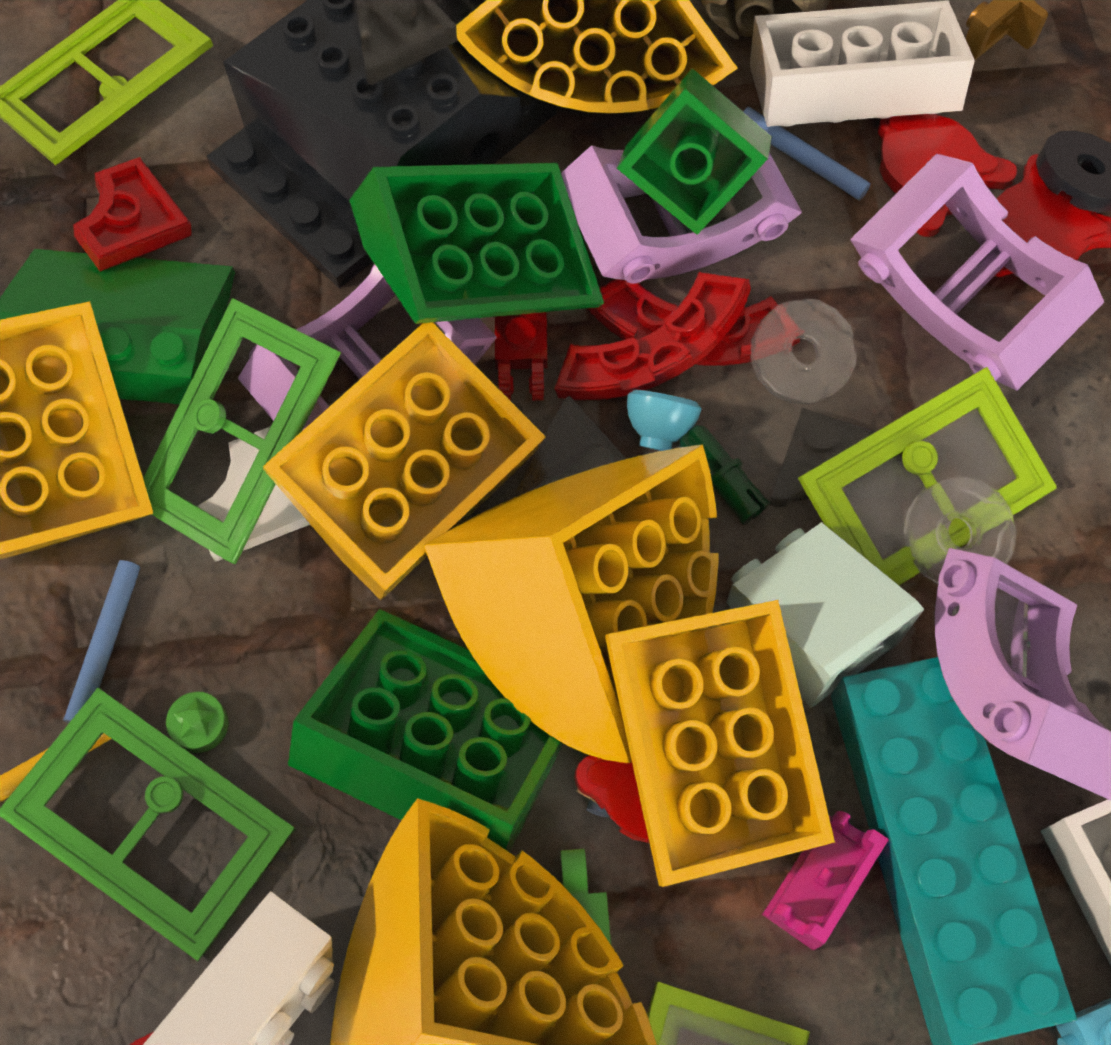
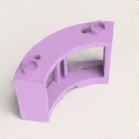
M949 548L939 574L935 606V638L943 677L961 713L985 739L1008 755L1111 800V731L1093 716L1085 704L1077 700L1067 677L1072 672L1069 645L1070 632L1077 604L994 557Z

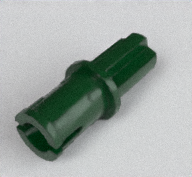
M697 425L684 434L680 439L681 447L703 444L711 473L713 489L726 501L743 525L749 523L767 509L771 504L770 501L764 497L740 468L743 462L739 458L733 460L705 426Z

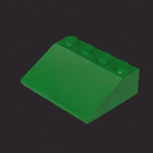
M558 163L373 167L349 200L365 251L415 324L596 308L604 303Z
M34 249L0 297V320L90 301L119 399L180 404L228 307L235 270L233 266L133 258L100 272L87 253Z
M379 609L293 720L288 766L399 820L403 819L417 798L448 808L490 829L487 838L509 852L531 812L563 743L532 723L531 718L524 712L522 714L517 710L514 704L505 698L486 676L468 649Z

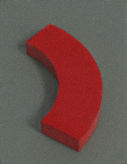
M699 272L687 296L664 319L665 324L654 332L638 340L631 337L602 345L570 344L554 388L558 398L572 400L618 398L628 395L633 390L653 388L680 375L709 354L735 324L750 294V280Z
M614 279L599 288L604 303L600 307L587 309L599 322L621 339L625 340L634 337L638 340L665 324L664 319L677 308V305L655 296L639 283L632 284L626 280ZM770 296L761 302L744 307L726 336L709 354L695 365L726 366L765 359L800 343L802 332Z

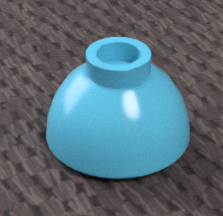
M633 390L628 394L627 398L629 419L634 429L641 436L639 446L659 451L672 449L673 442L680 440L684 434L695 426L702 410L696 401L651 391Z

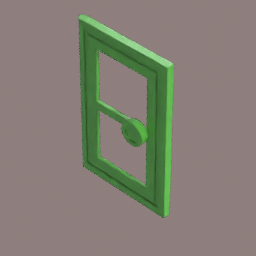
M232 298L143 478L153 510L152 515L226 561L236 565L276 485L263 470V466L303 431L341 352ZM243 337L300 366L265 439L227 419L224 406L220 402L213 400ZM223 429L259 449L224 522L169 489L197 430L215 433Z
M99 688L95 690L0 808L1 818L198 962L296 830L292 825ZM103 733L163 775L151 781L147 786L145 801L149 808L113 855L46 807V804ZM183 790L248 836L192 913L123 863L159 815L171 813L181 805Z

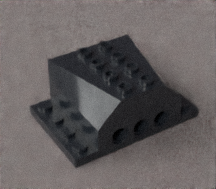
M307 0L223 61L244 128L207 155L210 167L339 289L373 262L363 247L349 201L373 167L495 164L557 114L556 105L536 99L510 86L487 70L468 51H465L453 41L429 14L428 9L432 0Z

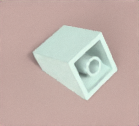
M822 522L807 533L799 528L787 535L776 546L775 550L778 553L761 564L758 559H754L740 568L731 578L734 584H732L726 602L731 609L774 600L779 601L800 695L810 708L829 696L842 677L859 674L896 647L924 611V608L915 598Z

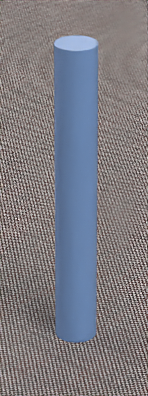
M747 107L743 111L772 136L771 145L860 201L865 196L871 183L781 126L767 127L764 116L751 107Z
M119 560L63 719L66 723H70L95 690L100 688L141 568L133 562Z

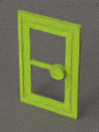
M117 0L0 86V118L56 166L214 45L211 38L159 0ZM136 17L174 47L127 82L122 76H109L84 56V54ZM76 62L101 82L99 91L104 100L59 133L24 104L22 100Z

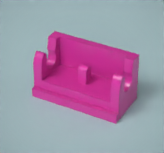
M837 811L832 817L829 816L835 843L802 851L762 913L764 917L812 950L826 943L889 840L874 829L867 830L866 833L856 829L849 823L850 815L843 811Z

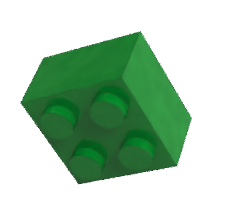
M692 68L626 145L616 169L698 235L768 160L772 136Z

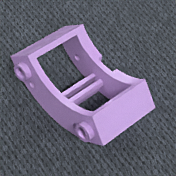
M591 145L561 173L578 226L602 276L626 280L632 284L697 270L733 256L761 240H773L782 235L787 230L788 223L802 213L770 153L768 160L752 176L763 198L740 213L713 226L702 229L698 235L653 198L652 200L670 236L648 237L641 235L624 198L646 193L616 169L624 150H610Z
M936 154L850 239L861 256V259L858 261L859 267L871 280L881 283L901 307L926 331L967 362L974 374L988 367L995 381L1018 391L1104 303V300L1088 264L1062 254L1036 236L1026 242L1003 222L1008 216V211L985 185L973 163ZM945 204L981 247L933 294L908 266L898 250ZM1005 266L1025 283L1046 296L998 342L980 332L956 314Z
M374 264L369 276L348 297L321 317L296 330L341 352V359L361 379L382 359L357 330L373 318L393 298L395 293ZM480 318L436 322L445 332V335L474 365L497 338ZM256 344L250 351L249 360L238 379L274 421L298 373L297 368L300 366ZM319 396L304 429L329 408V405L321 396Z

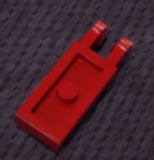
M546 312L495 317V336L497 337L495 339V368L498 369L499 390L511 401V395L514 393V378L511 375V369H532V375L529 377V392L532 395V401L544 400V369L548 368Z

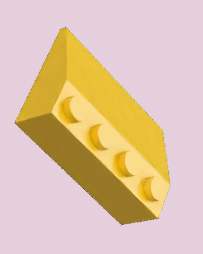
M90 301L1 319L0 559L41 549L152 515V506Z
M433 322L422 323L263 466V470L340 560L382 600L427 557L424 544L462 524L535 454L546 436Z
M778 600L605 635L659 886L664 887L835 843Z

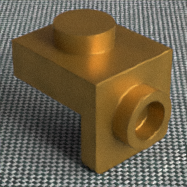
M993 0L989 4L986 1L982 2L974 9L966 22L969 30L965 39L974 59L979 58L1006 34L1025 49H1029L1036 43L1048 17V12L1034 0Z

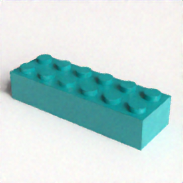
M935 657L842 677L830 696L869 830L874 829L889 839L878 856V861L932 1045H973L1077 1021L986 740L961 713L951 696L943 677L939 658Z

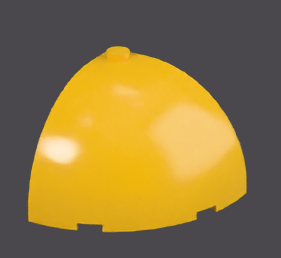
M486 0L450 30L469 54L487 70L510 86L553 105L584 112L616 114L659 108L692 68L712 85H715L738 69L689 0Z
M703 444L640 455L557 480L488 509L424 544L441 594L461 638L486 676L505 698L510 700L514 707L522 714L524 712L531 718L532 723L567 746L604 760L623 763L632 762L605 635L713 613L719 553H710L708 518H717L711 473Z
M417 798L390 838L373 873L359 909L341 972L330 1045H657L642 1002L632 1003L617 973L624 966L599 926L572 894L524 851H521L515 857L500 845L488 839L487 836L490 829L448 808Z

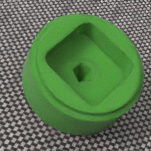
M191 692L181 696L172 704L166 717V728L171 739L186 751L192 753H202L215 748L224 739L229 724L225 708L214 696L205 692Z

